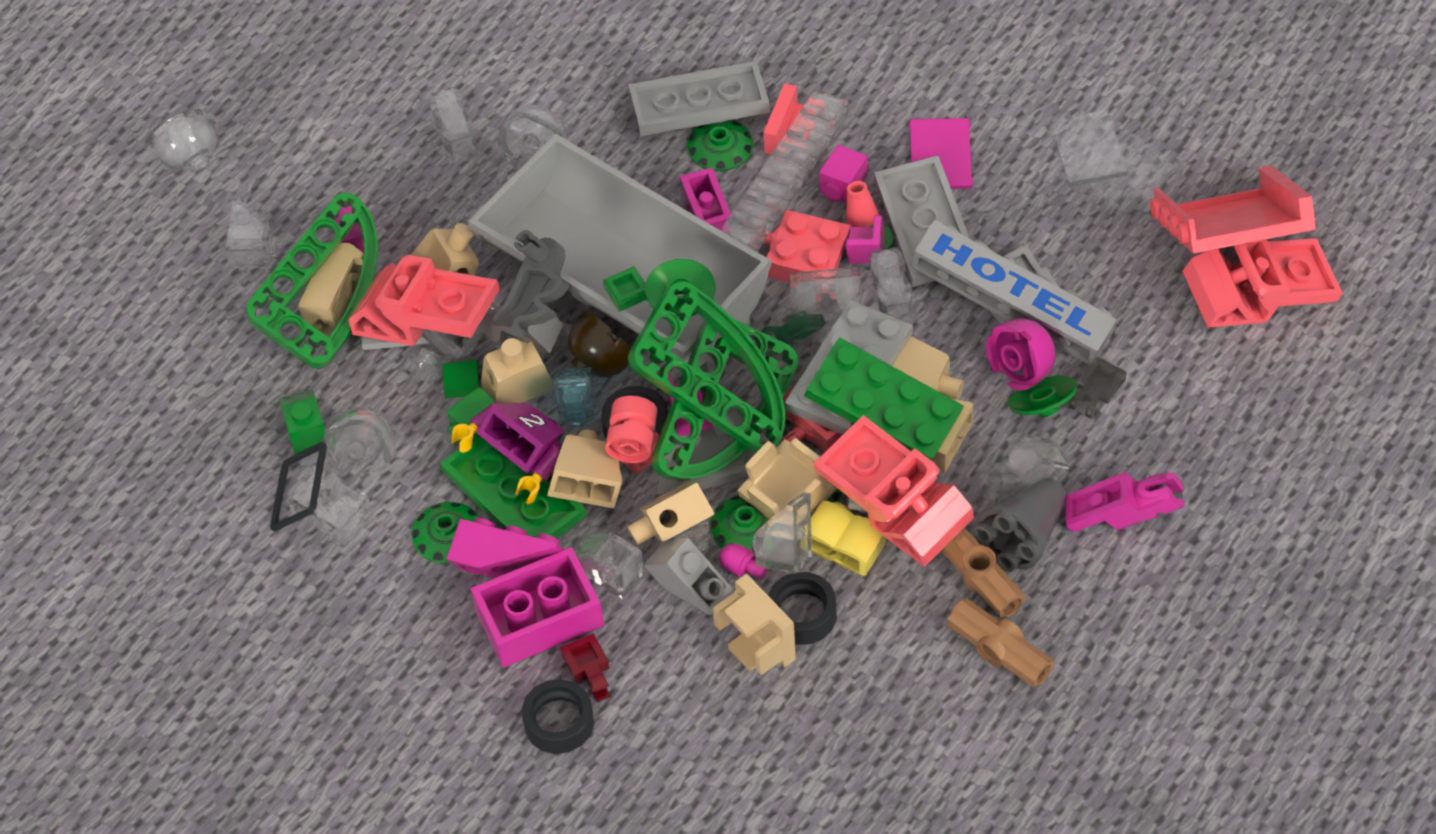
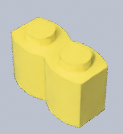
M822 501L801 533L802 547L824 559L834 561L836 564L862 576L867 575L886 544V537L871 526L869 517L853 515L847 506L839 502Z

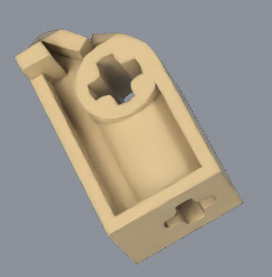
M350 243L339 244L311 278L298 305L304 320L327 337H330L343 317L360 278L359 271L362 270L364 253Z

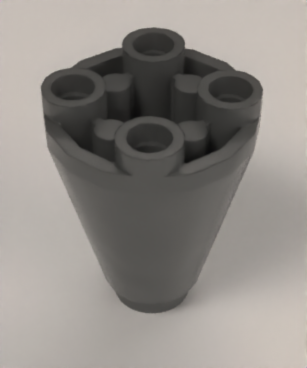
M1045 478L992 505L979 517L978 524L973 530L974 536L979 542L994 552L996 562L1001 569L1012 572L1015 568H1031L1042 557L1064 506V499L1066 498L1065 488L1057 480Z

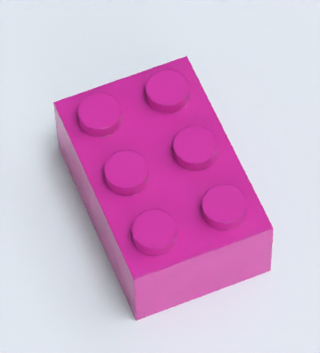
M572 547L470 588L475 612L502 668L604 627L601 603Z

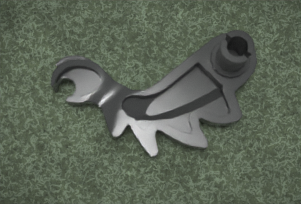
M529 230L521 231L515 239L520 241L523 246L519 242H514V246L526 256L504 305L496 312L485 314L472 338L466 337L463 339L464 336L446 333L447 339L461 349L463 348L462 343L470 348L485 336L500 347L508 339L509 335L529 343L531 337L526 332L525 327L544 324L557 317V313L546 306V304L557 300L569 289V284L560 277L566 258L563 246L552 238L544 237L538 239Z

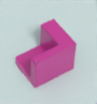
M874 215V227H850L849 239H846L845 245L850 264L884 263L885 229L881 215Z

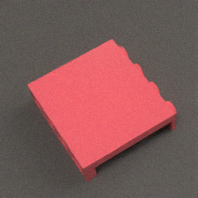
M1272 165L1258 168L1260 188L1177 204L1161 189L1156 187L1153 188L1154 199L1150 200V210L1153 219H1157L1163 228H1166L1172 236L1179 240L1180 244H1183L1193 254L1316 230L1312 195Z

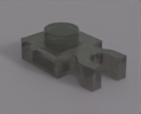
M1096 356L1079 378L1078 389L1080 390L1069 400L1068 408L1075 410L1078 404L1087 403L1085 416L1092 419L1096 414L1099 400L1108 404L1126 381L1127 372Z

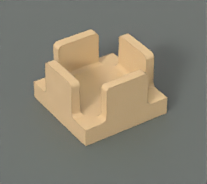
M794 438L791 442L784 439L777 448H775L773 443L767 441L745 465L749 477L737 491L741 498L793 537L815 513L820 503L826 501L837 487L815 471L813 463L820 456Z
M746 573L735 581V592L714 606V625L720 631L732 623L742 633L728 644V649L748 670L756 668L763 675L779 662L785 668L796 660L794 622Z

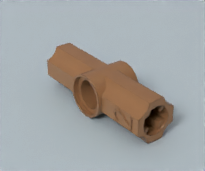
M966 528L961 530L941 550L963 575L965 586L971 591L978 592L1000 618H1009L1018 612L1019 608L1025 603V594L996 563L994 552L990 548L980 545ZM975 568H983L984 570H975Z
M969 599L961 600L953 608L951 615L947 619V626L975 645L977 652L984 660L988 661L990 659L992 661L990 664L996 668L1003 665L1033 688L1040 686L1048 678L1049 673L1054 667V660L1026 641L1024 634L1017 625L1005 618L998 621Z

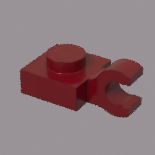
M594 633L560 647L561 656L576 683L586 679L597 702L611 697L607 689L609 686L602 673L610 669L609 662Z

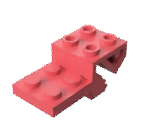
M1317 238L1269 242L1265 239L1235 245L1234 248L1240 259V262L1237 264H1231L1228 257H1225L1220 249L1209 250L1190 259L1183 270V274L1207 327L1268 322L1279 306L1337 302L1343 295Z
M407 255L401 258L397 266L392 262L376 275L348 321L353 335L415 346L425 329L472 338L499 293L500 288L496 279L435 269L431 258Z
M864 415L813 463L817 473L868 512L870 524L874 529L923 567L974 519L971 505L955 485L941 484L940 482L933 483L940 471L934 462L915 448L912 451L908 450Z

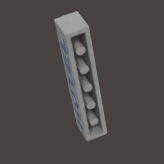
M934 220L913 252L911 267L1008 321L1025 318L1038 322L1047 330L1055 347L1093 366L1113 334L1117 319L1112 317L1107 310L1101 307H1094L1081 300L1076 293L1055 286L1045 276L1038 273L1034 274L1024 269L1014 259L1002 257L991 251L983 242L969 239L960 234L952 225L942 224Z

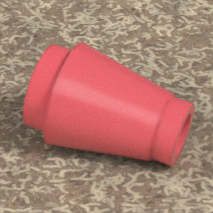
M862 181L852 182L847 187L846 222L851 227L872 226L874 224V215H879V212L867 188V184Z

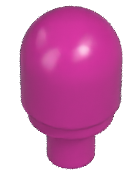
M730 543L720 551L719 562L725 570L739 577L744 576L745 572L761 580L766 576L768 567L757 562V555L752 550L736 543Z

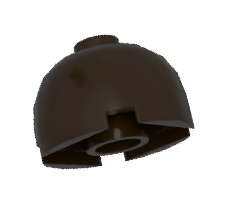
M585 311L570 329L568 347L575 357L571 363L585 376L591 372L600 378H610L620 374L630 365L628 355L631 348L621 338L618 339L611 332L612 329L590 311Z

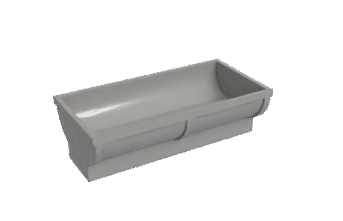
M557 134L468 220V226L472 229L477 239L487 245H494L523 263L526 255L519 252L514 246V242H519L523 246L520 241L515 239L521 231L529 230L538 239L545 237L557 241L565 250L566 258L560 277L569 284L567 291L572 293L573 297L581 303L597 308L637 334H640L654 309L645 300L619 312L604 288V279L635 266L646 283L649 274L664 262L674 259L694 260L706 266L714 276L716 292L713 301L722 307L733 319L750 326V314L762 295L768 271L772 267L770 259ZM699 314L689 318L671 350L673 354L687 363L700 328L704 321H706ZM659 318L656 321L655 328L657 333L664 338H668L672 331L670 323L663 318ZM712 327L716 331L714 342L708 345L705 344V346L714 347L716 340L723 337L714 327ZM702 354L699 357L698 363L701 370L711 373L715 365L712 357L708 354Z

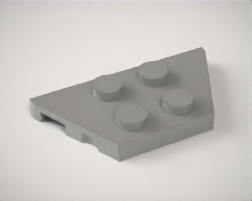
M735 411L726 414L727 421L731 425H740L742 416ZM713 425V429L700 431L688 464L701 463L722 450L733 438L715 425ZM762 432L759 434L761 436L759 440L760 443L769 441V439L765 437V434H763ZM687 434V435H682V436H680V437L686 438V437H688L689 434ZM675 444L672 453L664 456L663 459L668 462V469L677 465V462L673 461L672 457L675 449L684 448L683 445ZM747 448L723 468L690 481L697 482L701 490L747 477L749 475L745 465L756 452ZM660 476L657 497L685 481L671 480Z

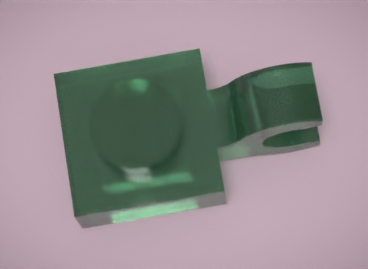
M800 311L787 318L789 323L783 326H766L761 332L767 335L775 334L777 340L789 345L794 341L803 340L827 327L822 314H808L807 311Z

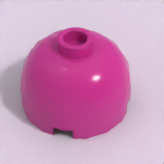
M1018 318L1003 322L991 330L993 333L987 338L985 343L987 359L995 374L1001 370L1013 380L1006 383L1012 389L1017 391L1030 389L1050 374L1056 359L1055 346L1047 330L1038 322ZM1023 369L1024 374L1018 375L1013 371Z

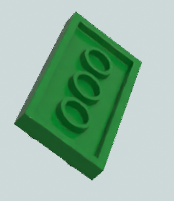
M840 337L804 394V397L853 424L864 415L908 450L912 451L915 448L931 461L935 458L964 408V405Z
M480 435L473 438L472 448L468 452L462 453L458 449L440 462L441 471L503 530H506L507 525L527 531V536L538 538L539 533L559 538L587 516L586 508L579 502L547 496L552 479L551 475L545 483H539L540 488L532 504H526L531 493L528 490H521L515 496L520 479L524 476H532L531 472L526 473Z

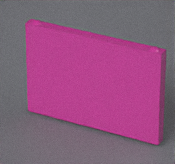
M969 118L910 119L911 162L939 156L951 189H972L971 123Z

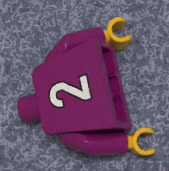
M494 402L470 420V425H456L452 431L451 444L461 440L460 452L465 453L472 448L473 435L477 433L526 473L531 472L532 476H524L520 479L515 496L521 490H528L531 493L526 504H532L538 494L539 483H545L553 473L562 448V444L559 441L564 432L557 425L556 421L547 418L528 403Z

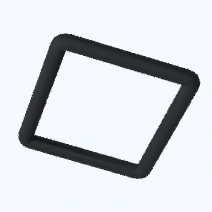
M320 442L283 461L270 524L272 531H278L315 512L327 450L325 442ZM319 451L309 508L278 522L288 466Z

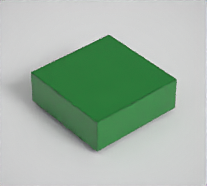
M635 266L603 280L604 288L619 312L647 300L645 296V282Z
M477 360L442 364L445 399L466 397L479 387Z

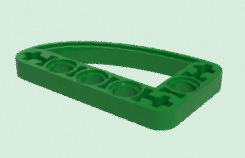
M341 193L334 197L247 304V319L253 327L314 369L327 367L342 349L352 333L348 319L374 280L378 254L376 227L370 211L357 196L351 193ZM348 204L351 205L352 215L345 213L340 219V225H338L335 220L340 214L339 206L345 208ZM358 224L364 245V260L360 278L343 317L330 337H327L288 309V307L353 227ZM320 228H329L334 232L335 238L331 242L323 243L316 238L315 233ZM300 253H308L314 258V263L308 268H301L295 263L294 259ZM280 278H286L293 283L294 287L289 293L282 294L274 289L275 281ZM270 296L273 299L268 310L270 316L263 314L257 317L255 307L257 306L262 309L268 303ZM286 324H294L300 329V334L295 339H286L280 333L281 328ZM307 334L310 335L308 337V344L314 348H319L321 345L325 347V357L320 354L316 358L312 357V348L306 343L303 344L302 349L299 348Z
M679 281L667 287L629 352L628 361L630 367L637 374L750 450L757 453L766 443H760L761 436L755 432L762 429L767 431L765 437L776 448L782 439L785 428L784 401L776 377L759 348L743 328L722 307L691 283ZM682 291L684 293L683 300L687 303L678 306L674 313L668 311L675 306L678 300L674 294ZM693 311L697 312L728 341L746 364L760 390L764 402L765 415L671 352ZM659 318L667 320L671 325L672 331L668 338L660 336L656 331L655 324ZM649 350L651 352L649 358L654 363L651 362L644 365L642 363L644 357L640 353ZM664 360H665V361H666V364L663 365L662 368L660 369V367L657 366V365L660 364V363H662V362H664ZM671 368H677L682 372L684 381L681 387H675L669 382L668 372ZM701 387L709 389L713 395V401L709 407L701 405L697 399V392ZM729 407H735L740 411L742 421L739 426H733L727 421L726 412ZM748 426L754 429L744 433V430L747 429Z
M735 320L749 337L755 340L763 356L765 353L771 356L783 354L782 360L787 364L780 368L777 367L778 361L770 356L765 359L771 367L779 384L782 397H784L798 365L797 353L788 344ZM704 321L688 364L716 383H719L728 356L742 363L744 362L724 337L718 338L714 347L705 346V344L708 345L714 342L716 331L712 329L713 326ZM702 354H708L714 360L715 365L711 373H706L699 367L698 361ZM682 376L679 387L683 384L684 376ZM701 387L702 401L700 404L709 407L713 395L709 389ZM674 399L652 456V466L661 477L678 481L692 480L723 468L742 454L747 447L733 438L722 450L701 463L688 464L705 419ZM762 399L759 405L757 406L756 410L765 415V407ZM678 418L685 419L690 425V434L686 438L678 436L674 430V424ZM748 426L747 429L744 430V433L754 429ZM675 444L683 445L684 448L675 449L672 460L677 462V465L668 469V462L663 459V456L671 454Z

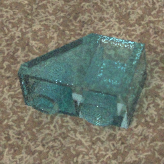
M591 367L556 370L554 389L560 423L580 425L586 421H595L594 384Z

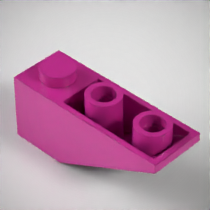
M476 517L474 522L460 519L446 560L460 570L493 578L512 572L565 549L559 545L560 540L553 536L539 533L538 538L527 536V531L521 528L507 525L506 530L495 528L496 524L489 520Z

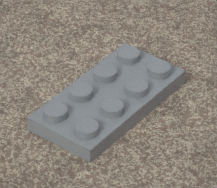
M757 61L628 84L640 137L770 113V102Z
M939 156L874 172L876 187L913 287L935 281L911 267L913 252L934 220L942 224L952 225L960 234L969 238Z
M850 300L785 401V411L843 435L854 425L853 423L804 397L807 387L840 337L893 366L913 334V325Z

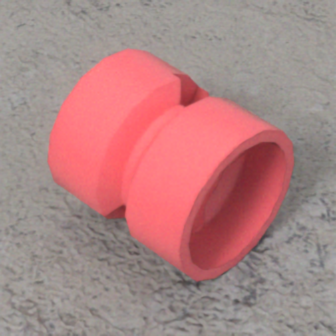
M624 396L614 401L605 449L609 456L624 463H640L649 459L652 453L653 432L656 428L658 409L653 402L639 396Z

